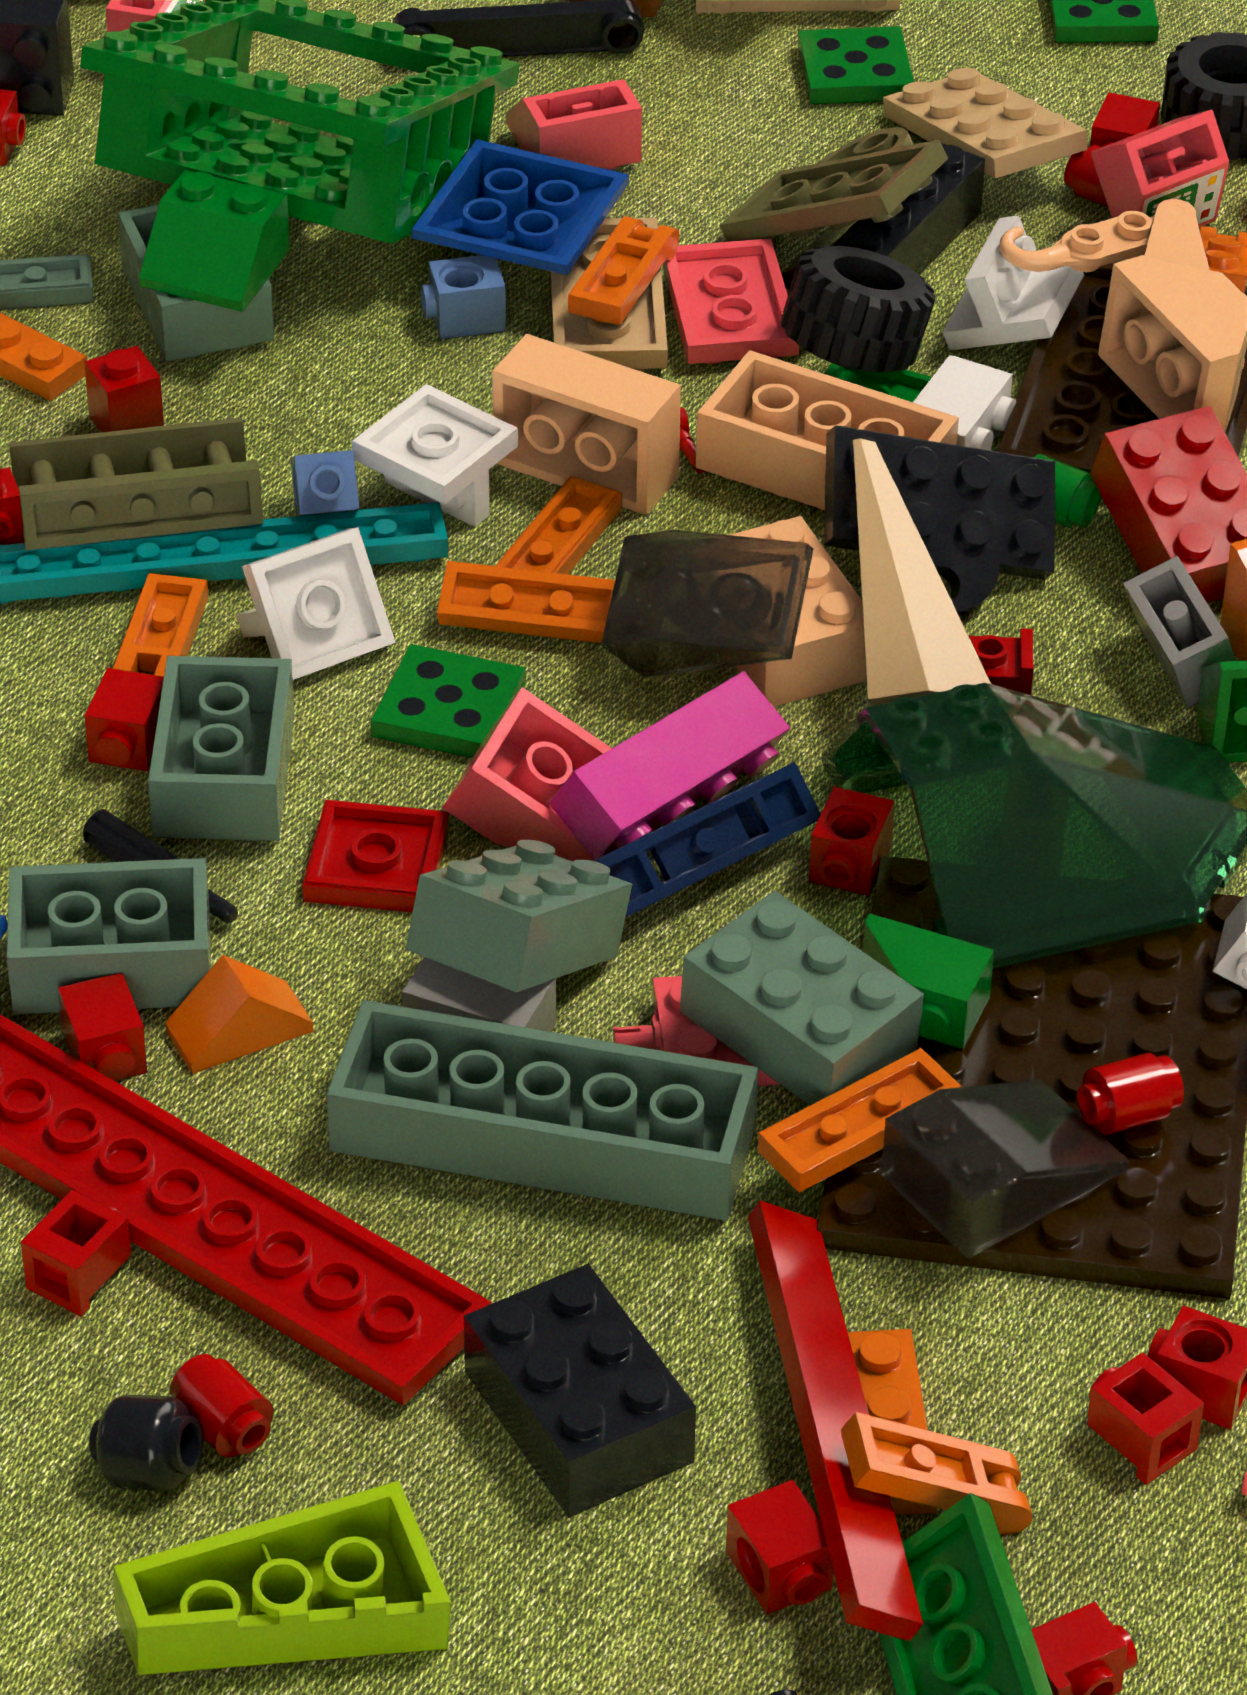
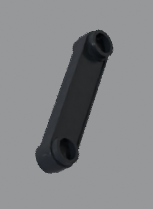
M597 0L441 10L408 8L397 13L392 22L405 28L404 34L420 35V38L425 34L442 35L453 39V46L467 50L476 46L490 47L503 53L502 57L600 51L624 54L638 48L642 42L645 30L641 10L633 0ZM626 23L625 25H622V26H618V27L615 26V25H617V24Z

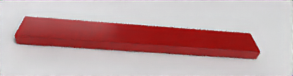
M759 1200L749 1214L748 1221L845 1621L855 1626L910 1641L923 1625V1620L891 1497L854 1487L840 1431L855 1412L867 1415L869 1413L822 1232L817 1230L818 1220Z

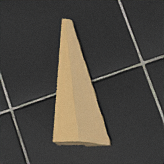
M864 439L853 440L868 701L876 717L880 718L938 709L942 718L1000 710L997 694L876 443Z

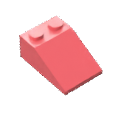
M522 687L488 732L442 808L495 844L510 848L516 846L519 840H536L553 846L555 848L554 855L572 862L574 860L594 861L550 806L549 802L573 771L612 748ZM660 823L651 829L653 831L657 830Z

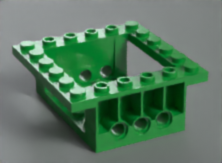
M203 0L197 3L181 4L179 10L171 13H157L155 19L147 22H133L130 24V28L120 32H106L104 38L82 46L80 68L104 74L95 155L96 165L170 185L176 181L184 170L205 172L214 177L238 183L259 185L264 189L287 194L288 216L393 244L412 234L414 225L476 139L489 142L496 94L517 84L520 63L502 59L503 53L494 48L476 46L467 50L453 46V39L446 36L425 34L420 38L404 34L405 28L399 24L375 22L372 26L356 22V15L348 11L326 10L324 13L309 10L308 3L303 0ZM253 31L419 72L420 74L406 76L404 81L393 86L381 87V90L373 95L357 98V102L340 98V90L331 85L311 83L307 84L306 88L288 84V75L271 70H259L255 72V75L248 74ZM272 118L291 122L292 124L286 126L274 123ZM320 130L340 136L335 139L320 135Z

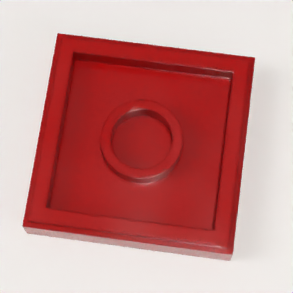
M325 800L302 885L303 902L413 912L420 875L441 868L450 830V813L441 810Z

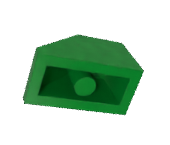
M1247 661L1218 662L1202 668L1197 718L1209 764L1247 762Z
M869 913L864 923L863 952L924 994L919 1036L964 1049L990 998L994 950Z

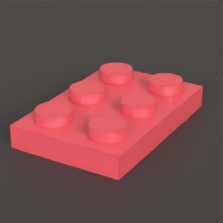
M771 238L680 245L674 258L671 261L665 260L662 266L687 364H718L723 361L741 360L749 350L773 358L799 355V345L787 336L785 329L781 326V318L788 295Z

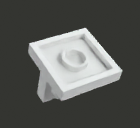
M1019 215L999 218L965 278L967 289L943 330L949 350L1051 338L1084 277V273L1074 270L1070 266L1042 272L1027 271L1013 266L1003 257L999 249L1000 238L1009 229L1020 226L1024 230ZM1024 230L1023 236L1016 239L1014 244L1024 250L1036 251L1033 239L1027 236Z
M426 384L352 441V450L354 451V460L383 474L385 483L425 503L440 502L441 510L444 513L476 527L490 516L489 469L518 447V428Z
M358 527L332 534L242 566L255 605L254 609L236 615L243 637L265 636L272 658L292 659L293 680L396 643Z

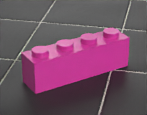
M745 671L573 771L549 804L591 857L596 860L653 832L651 828L659 823L665 826L690 814L696 807L694 802L702 797L708 803L716 801L737 783L738 779L736 776L746 772L750 778L760 774L778 758L779 753L774 747L789 731L790 726Z

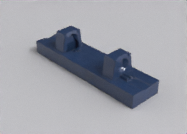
M793 762L594 861L609 867L610 876L632 883L626 913L627 917L817 822L821 813L796 763ZM650 851L664 877V880L659 879L647 855Z

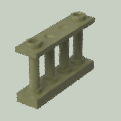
M242 417L9 442L12 474L19 489L26 550L264 524L260 471L256 460L246 461Z

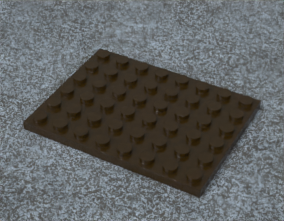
M881 855L871 914L993 949L990 998L964 1049L929 1040L921 1036L918 1038L917 1050L922 1048L963 1087L962 1107L826 1178L817 1230L822 1232L826 1249L1231 1299L1247 1121V989L1213 972V967L1224 922L1243 897L1117 883L1105 880L1049 876L1043 873L1016 874L1004 872L1003 869ZM1144 1053H1152L1156 1057L1162 1055L1170 1057L1178 1067L1182 1077L1184 1100L1180 1107L1171 1110L1167 1118L1108 1135L1101 1133L1094 1125H1090L1084 1120L1077 1102V1091L1079 1086L1082 1085L1083 1076L1088 1069Z

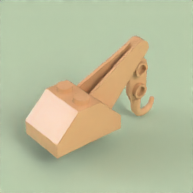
M1168 199L1159 203L1153 217H1149L1139 211H1126L1115 218L1091 225H1078L1065 233L1051 247L1037 251L1024 250L1014 244L1015 240L1024 234V230L1020 226L1007 230L1001 236L999 249L1003 257L1013 266L1027 271L1042 272L1070 266L1072 269L1080 272H1092L1100 266L1114 263L1098 355L1159 419L1211 405L1224 432H1226L1245 363L1244 357L1247 347V296L1223 273L1209 269L1198 227L1196 210L1190 203L1179 199Z

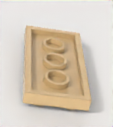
M973 68L952 70L948 73L947 78L934 82L909 83L903 87V91L883 97L884 115L886 118L927 141L940 140L943 144L954 145L965 152L985 158L984 173L995 179L1087 150L1086 129L1065 119L1063 115L1054 113L1035 103V100L1010 90L1005 84L997 83L980 74L978 70Z
M605 218L568 275L549 271L553 343L638 371L651 368H667L668 346L661 268L621 325L600 323L591 318L568 313L569 292L622 219ZM636 218L642 220L645 227L658 228L657 218Z

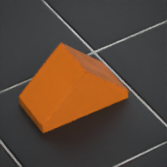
M225 955L218 959L165 1022L166 1033L192 1074L314 1032L313 1021L287 981Z

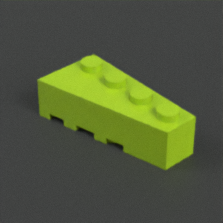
M399 1480L114 1566L115 1614L138 1675L448 1649L451 1600Z

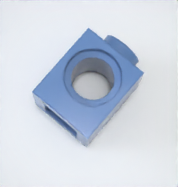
M478 255L429 261V284L421 285L420 287L421 305L425 319H434L440 339L506 331L505 283L496 258Z
M353 450L290 457L296 516L359 509Z

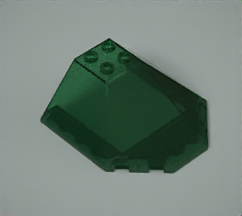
M986 682L976 685H958L951 690L918 697H900L892 700L890 703L866 707L822 753L823 767L836 787L860 793H869L909 785L941 919L933 920V932L993 949V968L1202 922L1210 910L1211 897L1218 887L1224 888L1243 861V850L1247 845V789L1216 747Z

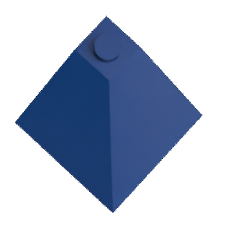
M476 139L412 228V238L568 275L629 184V174Z

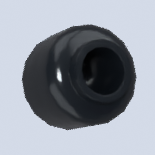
M126 1394L112 1400L103 1412L101 1419H98L93 1424L90 1432L89 1448L93 1460L98 1462L101 1473L110 1485L128 1490L170 1491L180 1486L187 1475L194 1472L198 1467L203 1451V1432L200 1422L191 1415V1412L181 1400L170 1396Z

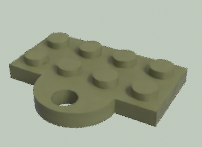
M894 127L879 130L840 147L817 164L779 171L719 226L727 242L773 239L778 235L791 233L793 237H801L819 227L831 225L833 230H840L854 224L858 220L871 218L874 223L883 222L902 211L903 206L901 203L910 194L927 187L933 181L931 175L948 160V157L940 140L913 144L905 128Z

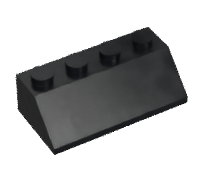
M941 143L948 160L931 175L933 181L927 187L910 194L901 203L903 206L901 212L879 223H874L871 218L858 220L854 224L840 230H833L830 226L806 250L821 246L860 248L894 259L920 275L981 213L985 158L965 152L957 146ZM800 256L781 273L785 288L789 290Z

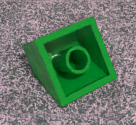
M184 170L160 199L139 275V287L243 312L290 251L287 194L264 189L255 184H243L214 177L205 172Z

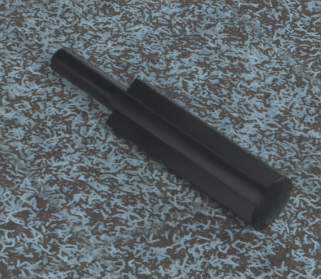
M105 809L96 811L87 820L83 829L84 841L116 862L180 859ZM208 889L210 913L226 924L233 922L238 916V908Z

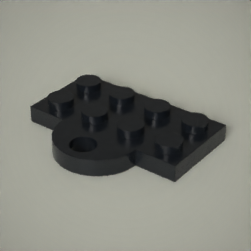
M837 425L827 432L824 546L859 551L853 440L864 439L876 443L938 574L950 586V599L959 617L971 611L988 597L995 586L998 573L1045 580L1054 573L1055 461Z

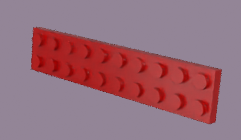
M0 1014L1 1164L61 1200L71 1190H74L96 1202H105L112 1205L122 1215L128 1217L129 1235L132 1243L402 1406L464 1348V1315L492 1304L490 1300Z

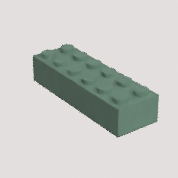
M362 1000L327 1092L329 1151L728 1221L756 1125L758 1067Z

